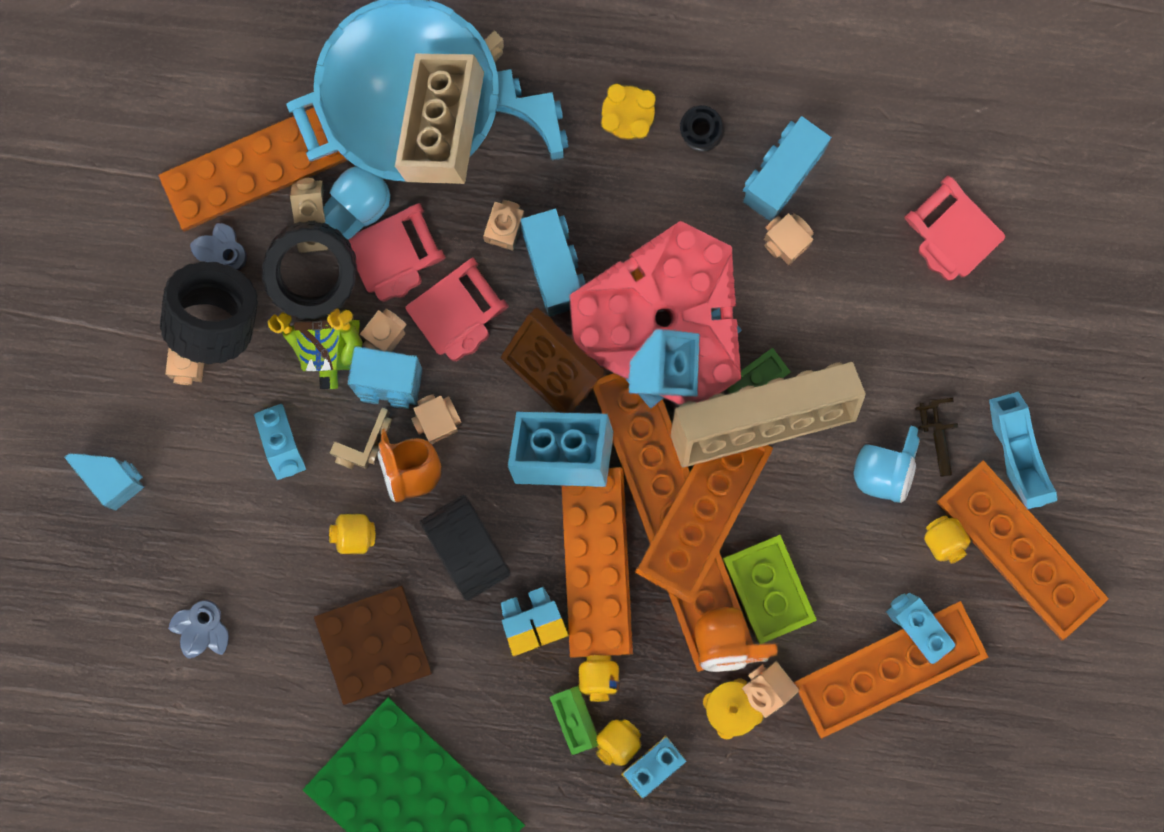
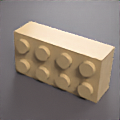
M415 53L395 161L396 169L406 182L465 184L484 77V70L475 55Z

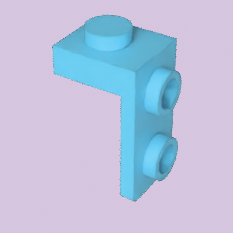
M278 404L255 413L254 417L266 458L277 480L306 470L304 460L295 443L283 404Z
M911 593L907 595L901 594L891 602L890 605L892 607L886 613L893 622L903 627L931 664H935L955 647L953 640L920 597Z

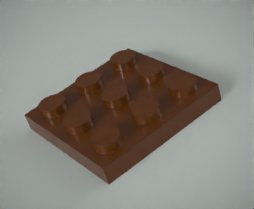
M538 307L529 313L500 357L557 413H574L605 373L593 358L589 357L579 348L576 342L557 327L553 320Z
M403 586L314 616L343 705L432 674Z

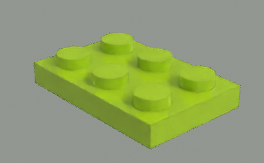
M781 535L723 558L759 645L817 621Z

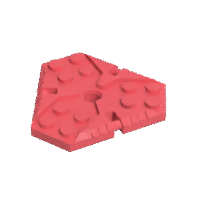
M679 221L629 255L631 258L624 263L619 261L569 295L572 339L599 366L625 379L629 377L630 361L656 329L699 334L697 396H660L678 405L689 401L698 403L708 400L713 395L722 393L741 380L737 319H733V307H736L732 246L682 221ZM638 268L644 277L635 282L630 273ZM720 308L721 320H712L711 309ZM659 310H665L671 316V322L667 327L659 326L655 320L656 313Z

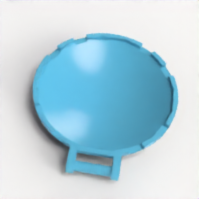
M378 0L350 14L338 25L321 50L314 76V92L286 103L289 113H293L307 146L308 152H306L309 162L339 151L349 162L360 169L366 170L380 178L405 181L396 169L395 161L415 53L473 54L484 70L470 151L471 156L482 144L492 126L499 95L496 65L480 33L470 22L468 23L463 17L455 13L453 9L432 0ZM312 105L328 140L327 144L319 146L304 109Z

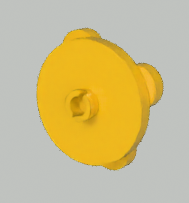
M620 84L610 86L608 96L602 106V128L622 139H641L646 137L654 121L655 95L651 91H643L637 87H623Z
M735 679L733 682L723 683L703 698V706L706 709L707 718L713 728L717 730L718 735L723 739L744 735L763 720L762 713L751 706L747 694L742 689L747 684V681L744 679Z

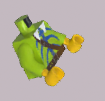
M335 309L328 315V321L294 322L292 326H290L292 321L291 315L284 312L279 316L274 314L268 320V327L271 331L275 333L283 332V337L291 345L300 361L301 369L303 371H319L320 389H338V370H351L354 347L362 348L363 346L359 336L360 321L352 320L353 314L348 310L340 313L339 309Z

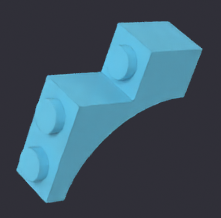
M511 69L498 71L499 95L496 112L508 113L529 123L545 141L551 160L563 158V149L568 148L566 131H559L558 119H563L560 101H554L552 92L516 99L517 96H522L519 78L513 79Z
M1019 391L990 399L993 430L1003 445L1007 476L1027 509L1057 501L1056 490L1049 479L1037 447L1029 407Z

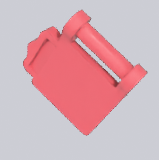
M946 176L941 181L942 186L915 212L910 211L904 219L925 239L919 247V253L925 258L928 268L939 273L945 280L949 281L955 279L958 275L966 277L1005 239V234L964 193L953 178ZM951 194L957 201L928 228L923 220Z
M421 203L415 204L357 232L349 239L351 248L355 252L357 271L368 293L375 292L381 302L407 295L412 288L421 284V277L418 271L435 265L446 258L442 249L438 250L422 216L424 210ZM411 219L427 253L426 257L419 259L402 222Z
M474 257L406 306V311L437 354L443 355L446 353L451 361H458L465 355L475 353L479 345L489 338V331L484 324L500 315L509 307L504 299H499L477 268L479 264ZM468 275L491 308L483 313L459 280L460 278Z

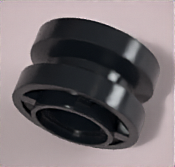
M699 105L685 112L680 122V132L685 143L691 149L705 152L719 145L724 135V126L720 115L713 108ZM699 122H707L710 124V130L707 134L700 136L694 133L695 126Z

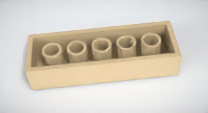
M837 362L823 370L815 372L812 370L803 371L793 378L785 380L784 378H776L766 385L759 387L746 386L736 393L728 395L720 393L713 395L706 401L683 403L678 408H675L670 436L680 464L684 468L857 421L866 393L854 363L842 364Z

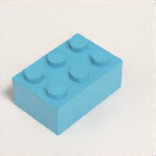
M802 116L797 123H794L792 120L790 121L778 141L780 146L777 148L773 145L769 149L760 166L763 169L760 172L755 169L747 179L746 186L742 190L746 193L743 202L770 222L779 215L823 155L832 138Z
M555 208L520 219L521 231L547 315L550 317L570 311L569 295L586 283L583 274L577 275L575 268H578V258L574 245L568 246L566 242L569 239V229L565 216L559 217Z
M354 347L348 385L362 402L378 404L380 399L388 401L392 407L409 409V404L417 405L423 369L418 358L415 356Z
M516 412L508 468L515 484L606 487L614 434L608 414Z

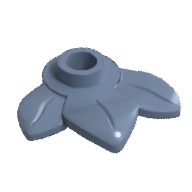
M217 223L213 229V236H199L190 244L193 255L200 261L227 264L237 271L243 268L247 261L246 250L237 242L236 232L226 224ZM233 251L234 256L231 260L228 261L227 257L229 253Z
M201 600L195 603L191 609L178 611L170 621L169 630L176 634H182L180 647L186 658H194L200 655L207 647L215 653L222 655L228 646V629L220 622V609L212 601ZM200 612L208 613L209 621H203L200 618Z

